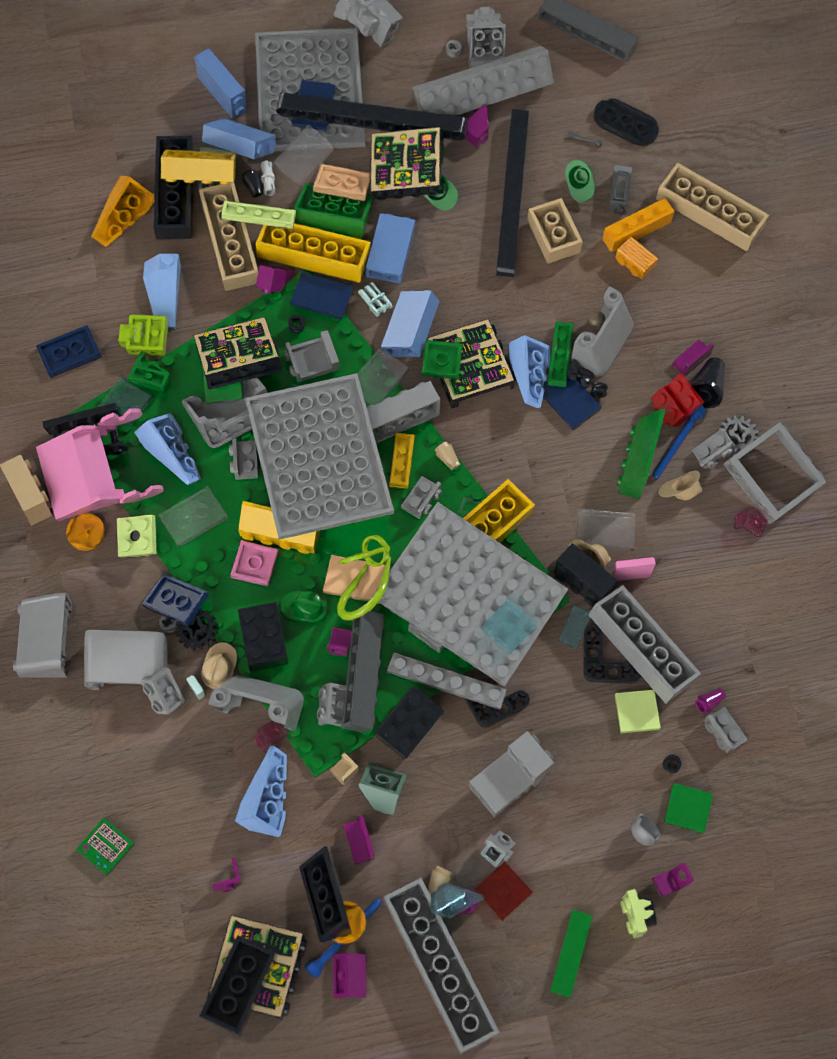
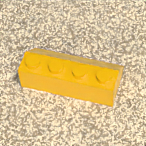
M165 150L161 156V179H166L168 182H176L177 179H180L186 183L201 180L202 183L206 184L213 183V181H220V184H231L235 180L237 153Z
M245 501L242 503L239 534L243 539L248 541L258 540L265 545L275 544L287 550L293 548L303 554L315 553L320 531L279 540L271 507Z

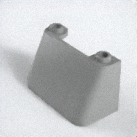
M610 286L604 294V306L600 312L605 317L604 324L597 335L591 332L581 333L574 343L571 361L577 360L580 368L583 370L588 369L596 377H602L607 373L634 326L633 319L622 294Z
M258 378L242 381L244 396L242 400L207 404L206 402L203 403L197 395H192L182 400L184 408L209 447L217 448L229 442L232 438H236L252 429L245 398L267 393L266 388Z
M54 593L26 598L18 604L20 623L17 659L13 661V670L17 671L19 678H67L68 668L63 666H65V660L67 659L65 654L67 618L70 617L69 612H72V601L68 593Z
M85 631V687L90 690H99L100 687L104 686V683L141 684L140 680L143 678H151L162 668H167L169 644L166 636L163 633L151 631Z
M241 675L231 676L211 694L208 705L219 712L229 715L230 710L234 707H242L244 698L270 704L268 714L271 720L283 724L285 729L296 731L304 703L303 695L296 689Z

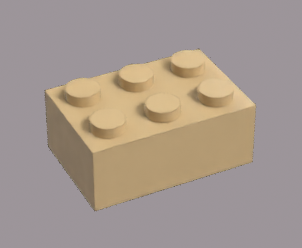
M562 198L528 210L527 221L547 264L581 253L583 241Z
M20 454L0 464L31 526L51 517L52 514L49 509L52 508V505L28 459L24 461Z

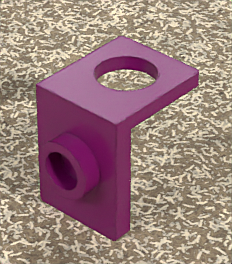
M333 628L330 644L327 645L328 654L347 657L352 631Z
M235 857L231 859L236 878L212 884L214 892L220 890L229 892L235 889L234 886L242 884Z
M684 862L668 872L653 877L652 881L660 897L681 890L694 882V879ZM680 870H682L685 873L686 881H683L680 878Z

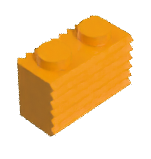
M630 237L617 249L616 259L618 263L629 268L630 272L634 276L640 277V279H643L657 265L658 258L633 237Z

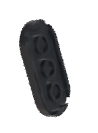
M613 98L605 101L602 100L595 106L593 117L595 123L600 128L638 146L649 145L657 139L659 127L657 121L652 116Z

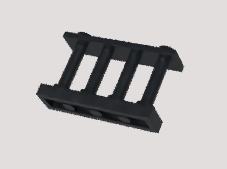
M112 403L42 422L43 428L49 435L52 434L54 439L60 436L62 431L72 430L78 426H97L101 418L111 413H115L118 417L122 415L118 405ZM117 430L110 431L111 444L103 445L106 456L120 455L124 451H128L127 445L123 441H119Z

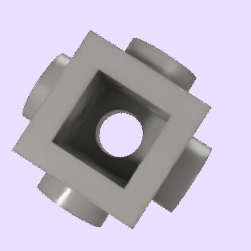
M499 831L495 836L491 834L484 842L486 847L480 855L497 867L503 860L507 862L514 853L512 848L516 843L507 834Z

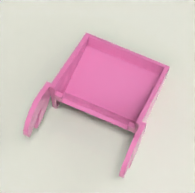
M129 409L121 417L111 413L101 418L98 426H78L36 447L56 520L62 521L118 503H134L156 496L164 491L162 485L150 486L143 493L133 490L124 494L123 489H115L101 436H107V432L117 430V425L139 418L142 415L140 409Z

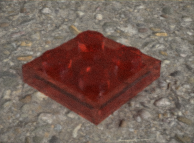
M506 862L474 889L501 921L506 919L533 894Z

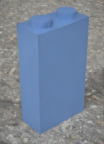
M209 48L196 55L195 63L199 80L233 120L244 115L247 112L245 90Z
M225 118L203 124L202 142L251 159L274 153L276 135Z
M380 213L366 266V277L398 284L402 283L415 231V220L408 217Z
M401 291L381 348L389 357L421 356L440 302L432 291Z

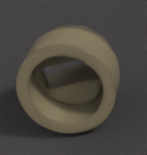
M595 314L588 318L589 324L593 329H600L604 324L602 314Z

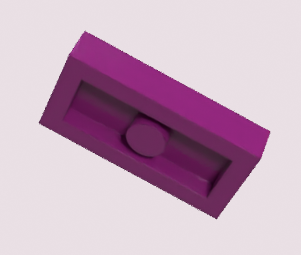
M697 340L676 358L672 365L684 376H687L711 355L714 345L710 343L706 346L700 340Z
M363 815L359 816V820L343 824L355 865L375 859Z
M342 953L333 955V998H366L365 954Z

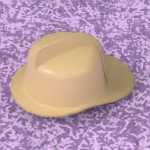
M690 471L666 482L660 487L659 495L661 497L675 496L681 500H689L702 492V487L698 481L700 478L699 471Z
M582 540L570 542L569 546L573 543L606 570V565L611 561V558L603 546L599 544L589 545Z
M228 643L215 644L206 655L201 670V677L205 685L211 689H216L233 674L237 663V653L232 645Z

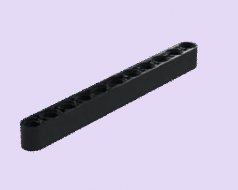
M290 93L279 95L276 109L277 114L282 117L384 131L441 127L444 139L457 141L465 139L468 125L467 119L460 116Z
M512 109L496 276L514 277L529 118V111Z

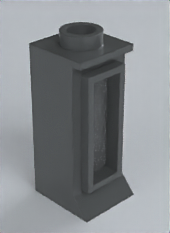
M615 164L608 211L626 214L632 173L631 166Z

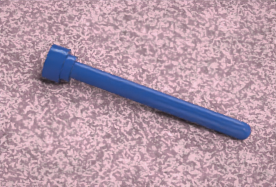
M700 406L690 415L683 429L654 471L653 477L655 479L661 476L695 422L702 419L707 411L703 406Z
M375 899L363 911L366 920L381 906L382 901L380 899ZM334 942L317 960L310 961L304 968L317 979L322 974L323 965L343 944Z

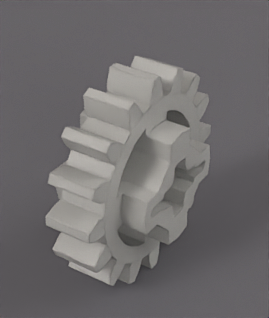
M735 415L732 420L728 417L725 422L721 423V428H719V430L723 428L727 431V429L732 427L731 430L726 432L736 446L733 449L732 455L740 452L759 438L757 437L759 430H754L756 424L750 425L751 419L744 421V416L737 419Z

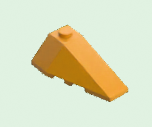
M120 176L109 195L91 237L107 247L125 229L132 226L139 217L144 216L154 203V194L131 177Z

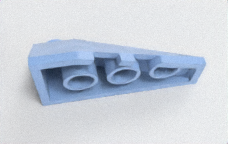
M158 254L144 263L143 280L153 316H166L169 321L168 329H175L181 270L179 254Z
M524 335L509 343V360L525 404L540 408L545 391L543 385L548 378L546 372L547 368H550V346Z
M171 413L147 420L134 432L144 448L187 485L201 479L194 460L188 455L187 450L189 447L182 440L181 435L183 432Z

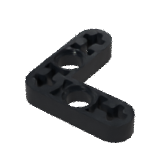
M590 625L585 629L583 635V674L587 681L633 684L639 681L641 675L631 664L602 663V631L596 625ZM591 631H594V634L597 635L595 636L594 644H590L591 635L588 634ZM595 649L598 652V656L590 658L587 651ZM591 668H594L595 672H601L602 668H604V677H601L602 673H596L595 677H593L588 672ZM615 669L618 672V676L615 678L609 677L607 670ZM621 669H624L623 673H629L630 670H633L637 675L631 678V675L624 674L623 678H621Z
M463 674L464 676L474 678L471 674ZM516 691L504 698L503 704L507 705L509 711L506 714H501L496 708L484 704L473 705L469 699L464 698L476 722L484 728L490 727L526 709L530 701L529 695L525 691ZM518 696L525 698L524 704L518 702L514 704L515 709H512L511 703L516 702ZM481 708H483V712L486 716L490 715L489 722L481 720Z

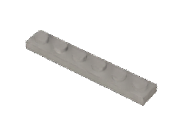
M393 653L387 673L501 710L507 689L397 653Z

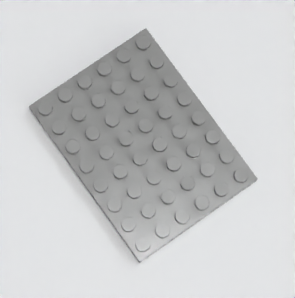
M357 28L255 33L259 130L276 135L274 152L365 147V133L362 127L328 123L326 132L293 127L291 123L292 118L282 117L276 112L279 95L282 93L298 95L302 80L336 85L334 100L362 103Z
M357 373L245 398L279 540L394 514Z
M437 502L390 570L388 586L379 603L502 686H505L566 594L568 588Z

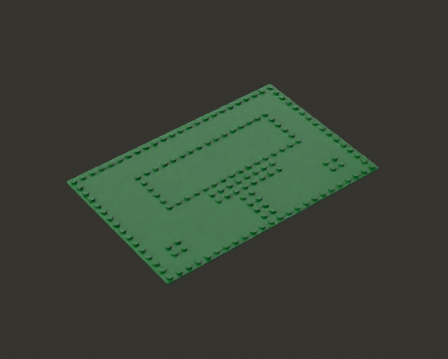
M305 269L304 271H302L304 273L314 275L310 270ZM302 272L292 277L281 292L273 291V294L266 293L203 331L207 332L265 317L272 339L278 347L282 369L281 372L257 377L266 388L267 393L356 373L358 374L366 407L381 403L383 399L397 396L401 391L405 390L346 315H344L343 320L290 305ZM300 315L303 317L305 328L301 333L295 334L289 330L288 320L291 316ZM294 322V323H293V326H294V327H296V325H297V327L300 326V322H297V324H296V322ZM328 330L339 360L340 370L297 383L295 376L292 377L289 370L291 363L286 361L283 350H286L285 343L289 342L290 346L321 338V332ZM194 338L155 361L160 368L165 369L170 374V379L164 392L129 383L128 378L69 414L112 403L118 405L122 416L129 409L137 408L141 410L142 415L136 420L116 426L118 439L127 445L128 451H124L120 455H108L106 458L115 489H123L124 494L133 490L143 493L150 486L162 485L164 491L144 500L121 504L130 517L155 515L157 555L174 578L208 592L209 597L201 609L203 613L208 610L210 615L216 618L213 622H217L219 626L214 629L219 633L214 634L218 642L228 643L236 650V667L242 676L293 688L301 692L304 697V703L296 731L285 729L283 724L277 722L276 724L312 775L318 777L342 759L341 755L343 753L350 755L375 737L373 734L412 686L416 687L429 699L442 691L387 673L393 653L461 675L467 674L475 668L446 647L439 654L408 631L409 622L382 604L377 603L370 611L384 614V629L381 637L383 645L379 658L381 665L378 669L379 684L376 688L377 704L374 709L375 724L373 729L361 733L343 729L341 726L318 725L317 711L320 705L318 693L321 686L328 683L346 686L350 646L347 657L328 654L327 645L330 644L333 628L352 631L353 620H344L338 615L337 605L341 596L323 593L331 555L347 558L362 552V543L365 538L371 535H378L390 547L391 570L428 517V515H424L420 520L401 508V505L421 476L435 484L437 482L441 483L442 494L437 501L434 500L432 502L430 512L439 502L461 518H464L486 499L488 494L459 458L460 465L451 471L436 456L435 449L446 441L428 420L401 432L415 435L408 489L389 487L396 435L376 444L394 514L320 530L315 553L309 552V554H303L293 548L289 550L283 549L275 544L265 545L261 541L254 539L253 541L243 539L239 534L243 501L271 507L258 451V478L235 480L234 473L230 471V462H233V456H230L229 445H232V440L217 448L209 447L184 408L182 400L192 395H197L203 403L206 402L203 368ZM168 413L172 414L183 432L181 437L183 442L187 443L189 447L187 452L189 457L195 462L201 477L199 481L187 485L144 448L134 432L147 420ZM251 429L236 437L237 442L255 441L253 430ZM107 432V436H101L103 445L111 444L110 432ZM516 530L500 543L553 578ZM371 539L367 550L371 551L382 546L377 540ZM241 540L279 549L268 587L231 578L230 575ZM384 553L372 555L370 558L380 563ZM292 591H313L325 598L328 610L326 615L317 622L296 621L284 616L281 611V602L285 595ZM566 594L553 613L569 603V597ZM349 598L345 611L353 612L358 610L367 601ZM277 602L289 664L250 672L238 609ZM203 619L206 625L209 626L208 621ZM262 702L266 710L269 711L270 704Z

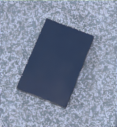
M302 80L298 95L334 99L336 85ZM292 118L291 122L293 127L325 132L328 125L325 122Z
M302 272L290 305L343 320L354 286Z
M88 325L36 345L50 378L102 358Z
M568 375L566 387L549 386L548 381L543 385L545 390L543 398L572 430L602 408L586 389L581 388L577 379L571 381Z
M163 573L142 605L153 612L188 627L209 597L207 591Z

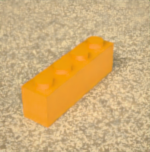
M664 198L606 227L602 240L611 253H613L630 237L638 240L670 224L675 211Z

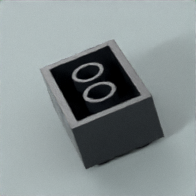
M573 543L557 559L554 569L556 578L561 582H566L575 594H580L584 597L585 602L589 606L594 607L596 603L614 591L617 579Z
M277 602L238 609L249 671L253 672L289 664Z
M412 686L373 735L405 760L443 714L444 710L416 687Z

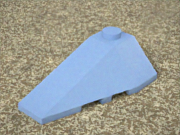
M275 746L269 747L240 803L235 822L249 831L280 837L286 818V811H283V799H286L283 785L287 774V755Z

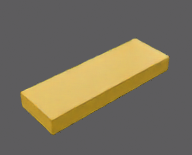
M396 433L389 487L408 489L415 438L413 434Z

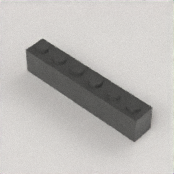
M545 0L540 7L538 19L625 63L628 62L637 48L639 38L564 0Z
M369 611L365 615L353 620L342 721L343 729L364 733L372 730L375 724L374 709L377 704L376 688L379 684L378 669L381 665L379 658L383 645L381 637L384 629V614Z

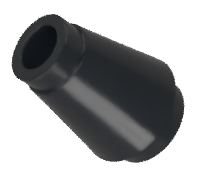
M255 170L244 172L242 174V181L254 198L261 196L263 193L259 174Z

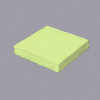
M654 690L615 693L620 733L660 730Z

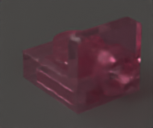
M747 509L736 515L733 528L736 530L743 528L754 536L760 537L765 529L767 519L752 509Z
M271 721L258 728L253 739L256 745L266 753L270 746L286 738L289 733L282 724Z

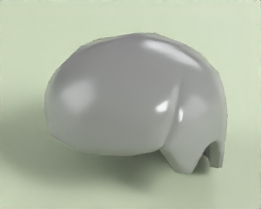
M640 814L632 822L631 831L637 842L644 846H652L659 840L661 833L646 815Z

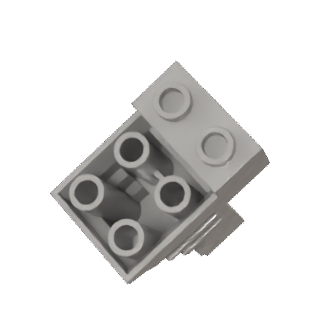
M339 0L334 13L336 18L347 19L355 25V28L358 27L364 36L372 35L374 42L380 47L393 41L403 19L387 0Z
M480 7V9L475 10L474 14L466 15L469 69L504 58L506 24L501 22L500 13H495V10L490 9V7Z
M527 731L508 746L506 753L470 780L468 786L495 818L503 809L515 800H518L523 792L527 793L531 786L536 787L543 782L546 772L554 765V758L548 750L544 751L541 748L539 739L534 734L530 735Z

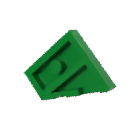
M140 352L128 376L129 383L164 392L170 379V374L165 369L160 368L154 360L151 362L144 352Z

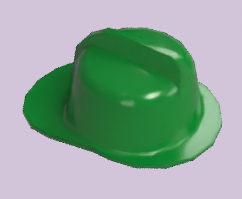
M571 161L565 169L569 192L576 201L586 202L592 198L595 191L593 171L584 161Z
M441 174V186L444 193L436 196L424 195V197L436 208L449 210L458 201V191Z
M292 591L286 594L281 602V611L284 616L296 621L317 622L326 615L328 610L325 598L313 591Z

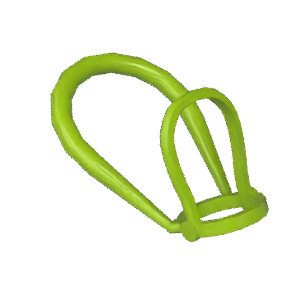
M371 535L365 538L362 543L361 553L339 560V564L363 558L366 560V565L345 589L337 605L338 615L344 620H354L365 615L376 606L386 592L391 563L389 556L390 547L378 535ZM371 539L377 540L382 546L371 551L367 550ZM384 553L380 563L370 558L372 555ZM385 564L381 582L375 595L358 610L346 612V603L369 566L380 567Z

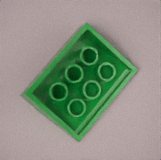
M304 184L293 210H296L295 224L363 239L374 199L372 195L367 194L366 200L362 201L313 192L314 184Z
M666 409L655 411L639 419L636 426L632 425L630 437H633L632 443L628 442L625 453H628V458L623 459L621 466L624 473L623 476L619 475L616 486L620 487L618 494L637 499L641 498Z

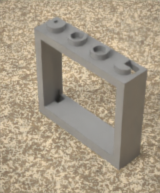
M781 422L723 464L769 524L780 518L826 483L822 472L815 468L812 459L805 455L800 444L792 438L788 428L782 425ZM774 433L813 483L811 487L779 511L776 510L739 461L741 457Z

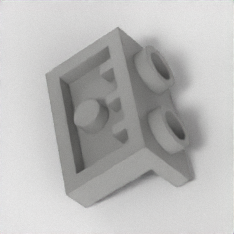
M722 428L692 451L702 468L711 469L718 464L717 461L719 459L730 456L736 446Z
M232 438V445H229L230 456H233V462H230V471L234 473L235 480L258 478L256 442H237L236 438Z
M421 476L401 505V508L421 520L424 515L427 516L429 514L432 502L440 498L442 494L441 483L437 482L435 484Z
M164 667L151 678L140 680L144 693L148 695L152 703V709L158 714L169 715L185 702L169 668Z
M328 683L321 686L318 693V698L320 699L317 711L318 725L330 724L342 727L345 685Z
M725 707L712 715H708L704 720L708 732L714 734L717 739V745L721 750H725L727 754L748 741Z

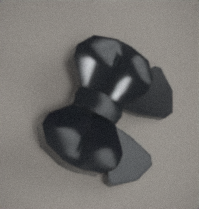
M572 360L568 364L567 374L571 381L580 378L581 388H589L590 383L593 381V373L588 369L583 370L580 368L577 360Z

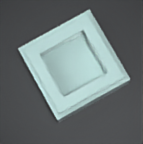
M194 676L187 678L188 685L197 698L200 700L205 697L204 690Z

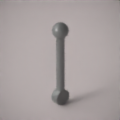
M573 132L567 133L568 139L575 138L595 144L597 147L602 145L600 140L594 141L574 135Z

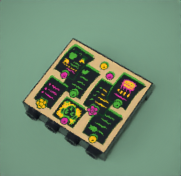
M441 127L371 133L370 192L374 199H401L407 196H436L444 193L441 186L442 141H444Z
M265 317L193 335L209 390L282 371L279 356Z
M489 319L427 338L430 341L463 344L459 380L439 378L451 409L458 407L459 401L506 386H510L511 390L514 389L516 381L514 371H511L509 368L508 356H504L502 342L497 339L496 328L494 324L491 325Z
M230 915L208 996L237 935L277 953L278 957L253 1012L283 1020V1016H287L290 1009V1003L287 1002L289 994L293 995L296 982L293 981L294 975L300 971L302 962L298 960L300 952L305 951L307 940L304 939V933Z

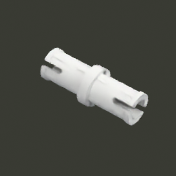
M268 160L261 162V181L264 184V194L267 195L268 191V196H272L276 193L274 186L275 175L272 171V162L269 161L268 164Z

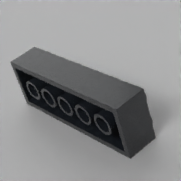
M156 136L153 225L156 239H192L193 183H186L180 179H177L176 182H168L166 179H161V156L165 150L194 151L192 136Z

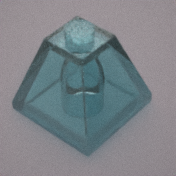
M445 883L437 887V891L431 894L430 910L432 914L450 919L483 900L484 897L473 891Z

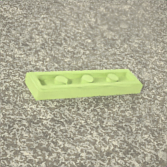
M224 201L221 219L293 229L296 210Z

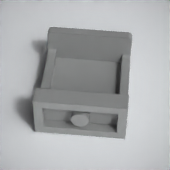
M328 330L321 332V338L290 346L289 342L285 343L286 350H283L286 361L291 363L289 370L291 376H295L297 383L340 370L339 360Z

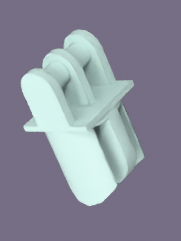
M371 282L370 286L364 287V290L360 289L358 294L369 306V311H372L376 317H379L381 312L385 313L387 308L391 309L393 306L385 296V293H381L374 283Z

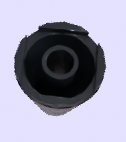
M717 357L709 358L690 382L704 401L702 404L704 408H715L723 400L725 363Z

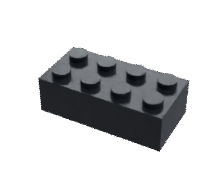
M237 935L199 1016L241 1037L278 957L277 953Z

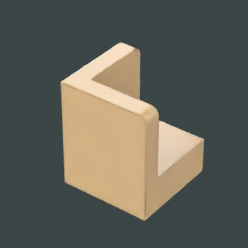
M343 753L341 755L342 759L330 769V772L345 786L359 772V769L354 761L346 753Z

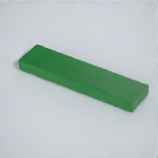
M555 322L548 375L549 386L566 387L574 323Z
M572 910L550 988L551 993L571 998L592 915Z

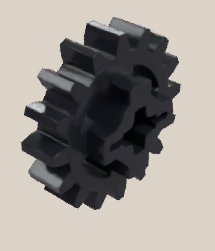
M200 608L188 627L182 624L175 625L179 629V631L175 632L176 636L180 637L178 641L181 644L184 643V647L187 649L191 645L193 651L197 647L202 651L205 644L210 647L209 641H216L213 635L219 633L214 629L219 626L217 622H213L216 618L210 615L208 610L203 613V610ZM203 619H206L208 621L209 626L204 625ZM185 632L190 634V640L186 638Z

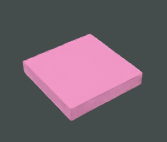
M241 540L230 575L231 578L268 587L279 549Z
M655 558L616 561L611 575L617 581L648 578L655 567Z

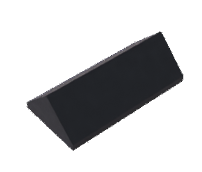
M324 846L299 866L320 942L352 934L328 848Z

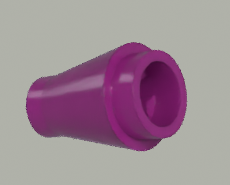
M720 688L699 695L698 699L695 700L696 707L703 714L710 713L726 698V695Z

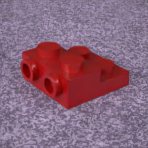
M678 374L667 386H662L651 397L653 401L652 406L656 411L666 409L663 421L671 427L680 426L704 403L684 374Z

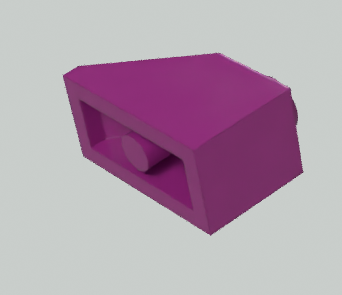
M485 105L467 120L465 140L475 148L480 144H484L489 137L487 106Z
M260 265L256 287L261 288L262 292L273 294V291L281 292L293 277L295 271L282 267Z

